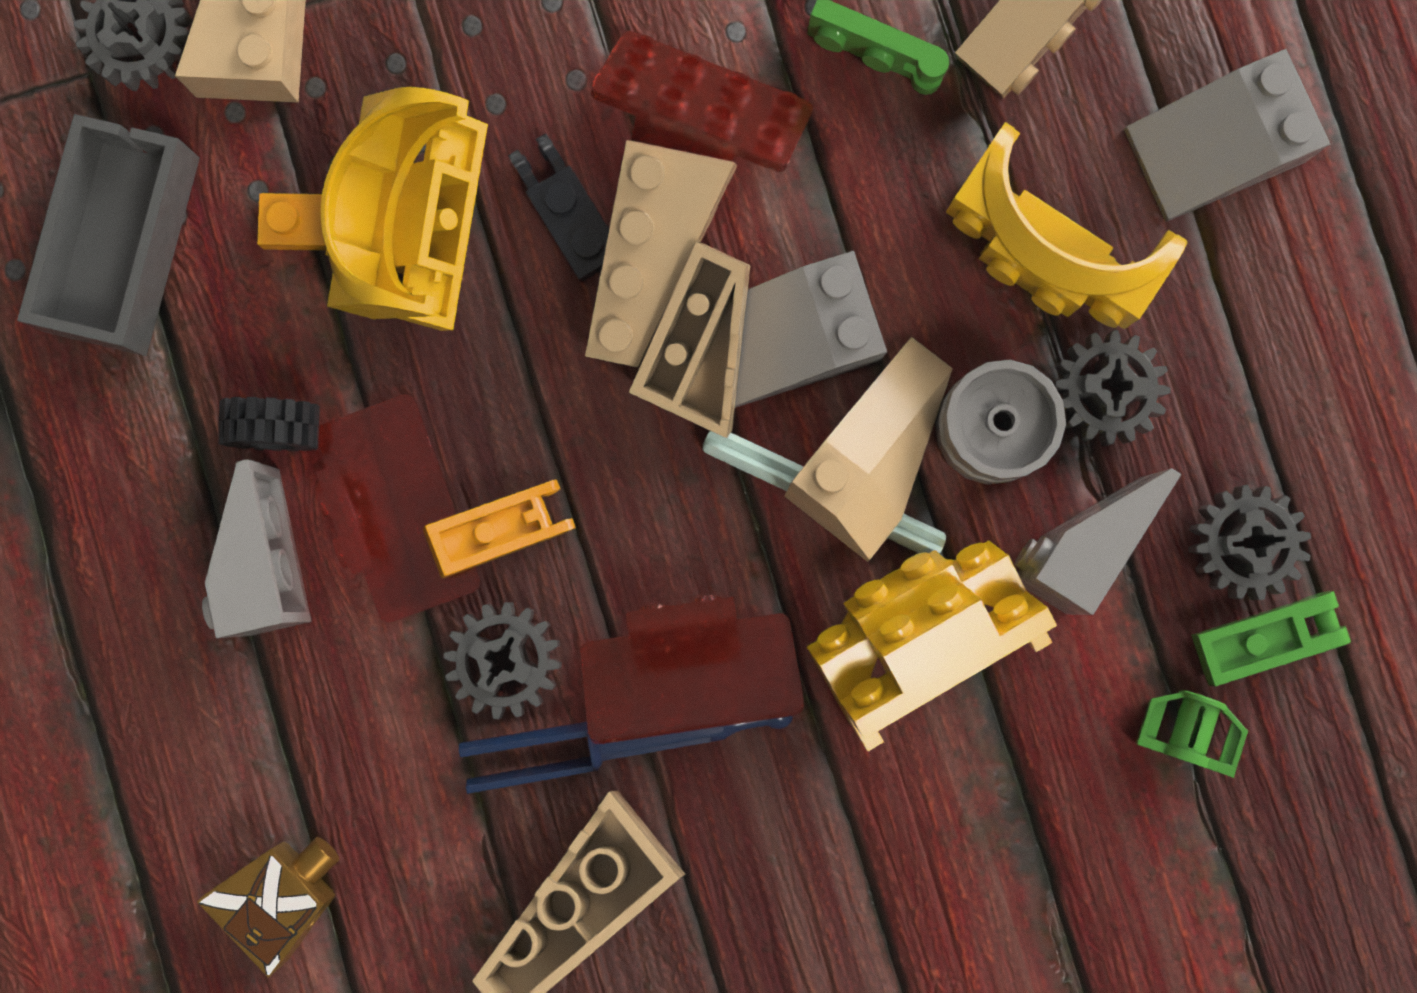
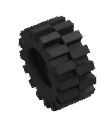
M241 397L224 398L220 400L218 444L241 449L252 448L253 450H317L320 406L306 401L295 402L292 399L278 400L266 397V399L247 397L246 399Z

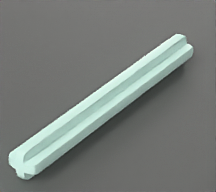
M709 430L703 443V451L706 454L785 491L788 490L791 482L803 469V466L733 433H730L725 438ZM903 514L901 521L887 539L917 553H929L936 550L940 554L946 541V535L938 529Z

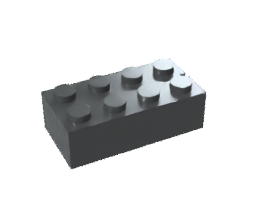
M74 114L17 321L45 333L147 356L200 157L178 138L132 127L129 132L119 124Z

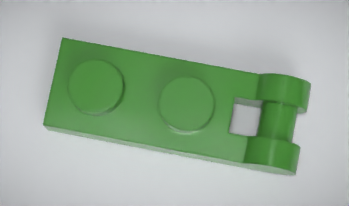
M817 0L810 15L807 35L814 37L815 42L821 47L832 52L847 51L861 57L863 63L873 70L883 73L891 70L910 78L912 87L920 94H932L941 85L943 76L946 74L949 66V57L940 47L830 0Z
M1334 591L1317 593L1290 604L1192 634L1191 636L1208 685L1216 687L1349 644L1351 639L1346 626L1339 625L1334 610L1339 607ZM1313 616L1318 630L1312 636L1309 634L1304 619Z

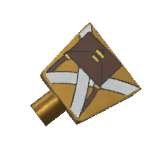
M316 837L300 854L288 843L282 842L203 895L197 903L269 978L291 958L335 897L333 890L321 878L339 861V856L325 840Z

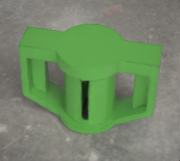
M1180 690L1179 693L1149 699L1135 744L1234 778L1248 730L1227 708L1225 703L1190 691ZM1183 698L1169 744L1156 740L1167 702ZM1221 712L1230 722V726L1219 761L1206 757L1219 713Z

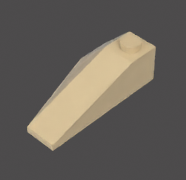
M912 337L791 482L784 495L867 562L873 557L903 517L953 369Z

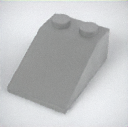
M1287 49L1243 66L1126 126L1124 129L1165 222L1304 164L1330 145L1329 139Z
M854 251L800 267L748 289L735 408L879 363L887 350Z
M249 459L236 463L205 580L207 597L203 598L202 610L206 624L210 629H214L216 638L252 636L312 622L280 470Z
M1171 468L1140 477L1042 535L1038 541L1030 539L1019 553L1014 564L1020 568L1018 575L1024 587L1065 614L1094 615L1181 474Z

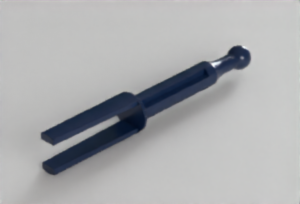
M774 698L761 707L743 710L712 708L597 728L591 721L461 742L459 744L460 757L588 737L589 757L469 778L466 782V791L469 794L597 771L605 760L724 740L730 735L745 729L762 726L782 729L791 723L794 713L789 702L781 698Z

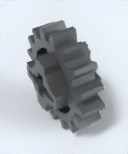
M96 0L94 4L88 1H81L80 6L88 13L87 19L74 21V27L86 37L81 38L75 43L77 48L88 56L85 61L86 64L97 74L102 73L101 76L111 85L117 86L122 81L131 91H137L140 86V80L144 79L148 85L156 89L159 86V74L164 72L171 79L176 78V72L172 64L175 61L180 62L183 53L181 50L182 45L186 44L189 31L185 27L193 23V18L182 8L184 5L182 0ZM128 23H131L138 29V34L143 38L142 42H139L132 35L133 32L128 27Z
M1113 330L1106 335L1103 343L1097 333H1093L1085 338L1086 349L1082 345L1075 343L1067 350L1073 362L1061 360L1056 364L1055 369L1064 375V379L1057 380L1053 384L1057 391L1063 394L1064 410H1067L1070 414V417L1066 420L1065 428L1069 429L1078 424L1082 426L1080 440L1086 442L1091 440L1096 434H1099L1101 446L1107 447L1114 444L1117 434L1119 440L1126 444L1135 440V430L1145 434L1154 429L1148 416L1157 418L1165 414L1166 409L1156 401L1157 398L1170 394L1171 388L1165 385H1158L1157 378L1168 372L1166 366H1152L1150 361L1157 353L1155 348H1151L1143 353L1137 350L1140 341L1139 336L1134 335L1123 344L1121 343L1119 330ZM1099 356V361L1095 363V372L1080 376L1079 374L1083 366L1091 358ZM1128 363L1135 369V371L1137 372L1138 376H1137V375L1134 373V371L1127 365ZM1108 379L1110 387L1118 388V395L1111 398V392L1102 389L1101 383ZM1080 400H1083L1093 411V416L1084 408ZM1135 401L1140 402L1135 413L1126 421L1121 422V417L1125 416L1126 405Z
M1249 485L1234 487L1233 496L1228 491L1216 493L1214 500L1217 507L1204 505L1198 509L1206 521L1204 524L1190 525L1189 531L1200 536V543L1188 547L1189 553L1202 554L1204 561L1199 563L1195 570L1197 573H1213L1214 576L1209 584L1211 589H1223L1229 585V598L1242 599L1247 592L1250 600H1264L1266 590L1271 594L1286 592L1282 578L1289 581L1301 578L1302 575L1294 567L1296 561L1310 560L1311 555L1299 550V542L1311 539V533L1297 531L1296 524L1305 516L1303 512L1291 514L1286 512L1290 502L1288 496H1280L1270 500L1271 487L1263 486L1256 488L1252 494ZM1265 515L1272 520L1276 527L1265 520ZM1227 518L1228 525L1218 537L1220 527ZM1248 537L1265 539L1264 544H1256L1253 548L1245 549L1244 546L1233 547L1232 545L1233 542L1243 541V538ZM1280 551L1279 556H1278V558H1277L1275 564H1274L1273 567H1272V562H1271V561L1275 558V556H1276V555L1278 554V552ZM1221 556L1234 565L1235 572L1227 567Z
M505 602L501 615H497L491 604L483 605L482 620H479L472 614H466L463 620L468 627L467 632L451 631L449 635L459 646L457 650L444 653V659L456 662V670L445 675L446 680L461 681L463 686L458 690L455 697L460 700L470 695L473 696L475 701L472 712L476 714L481 712L487 705H491L493 719L502 718L506 706H510L515 717L522 716L524 714V700L527 699L530 704L538 707L543 703L542 697L538 692L540 687L548 690H553L556 687L555 681L548 677L547 674L549 670L562 668V662L551 659L549 652L560 646V641L545 640L543 634L547 632L551 624L548 621L541 622L536 626L532 624L534 610L531 608H526L520 616H515L514 604ZM497 624L510 625L505 630L502 638L491 641L486 637L479 636V634L491 626ZM528 635L533 640L537 649L538 666L529 661L525 644L529 638ZM508 645H511L510 649L512 651L510 652L509 659L516 663L514 669L502 670L498 676H495L498 661L492 658L493 651H503ZM469 656L477 660L481 673L478 683L470 671ZM511 680L528 685L523 691L515 695H497L504 683Z

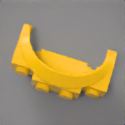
M400 87L363 97L359 124L349 134L336 153L329 168L322 192L321 228L326 246L325 255L329 257L333 271L327 307L370 319L398 318L440 331L453 330L488 124L467 116L469 100L449 93L419 87ZM426 144L424 160L413 163ZM397 272L404 274L402 283L398 277Z
M1005 122L953 199L946 213L954 218V225L966 235L976 239L982 236L988 240L979 257V260L988 265L986 267L987 272L1003 284L1014 286L1016 283L1033 295L1032 301L1045 312L1055 316H1059L1062 313L1069 317L1085 303L1090 307L1089 313L1092 317L1102 324L1112 328L1117 326L1123 329L1127 328L1141 318L1186 247L1187 240L1167 230L1154 250L1144 260L1136 263L1131 261L1127 265L1119 264L1115 261L1114 257L1109 255L1114 247L1028 191L1024 190L1020 196L1012 192L1009 183L1008 164L1012 145L1020 133Z
M988 540L985 543H976L964 548L957 554L956 560L945 559L936 550L929 553L916 554L904 561L901 568L887 574L880 580L865 583L856 590L854 597L843 603L848 612L843 622L824 630L818 636L817 641L807 646V649L853 730L866 750L870 751L884 742L878 732L879 730L1025 644L1029 643L1035 652L1051 644L1052 641L1047 631L1057 625L1048 607L1026 591L1009 555ZM984 605L994 607L993 611L988 613ZM879 659L886 673L879 678H871L875 663Z

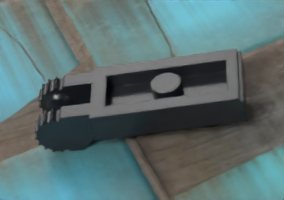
M545 133L536 138V141L538 143L537 148L542 157L555 172L551 177L538 183L525 155L516 150L509 154L508 157L528 189L525 191L527 197L581 283L602 270L609 228L571 166L566 167L559 152Z

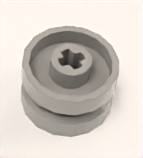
M1013 360L987 362L963 376L942 399L935 420L937 446L948 465L966 479L987 485L1012 482L1046 465L1060 447L1066 426L1063 400L1053 382L1034 366ZM994 415H998L1003 419L999 426L1006 428V431H1001L995 427L993 422Z

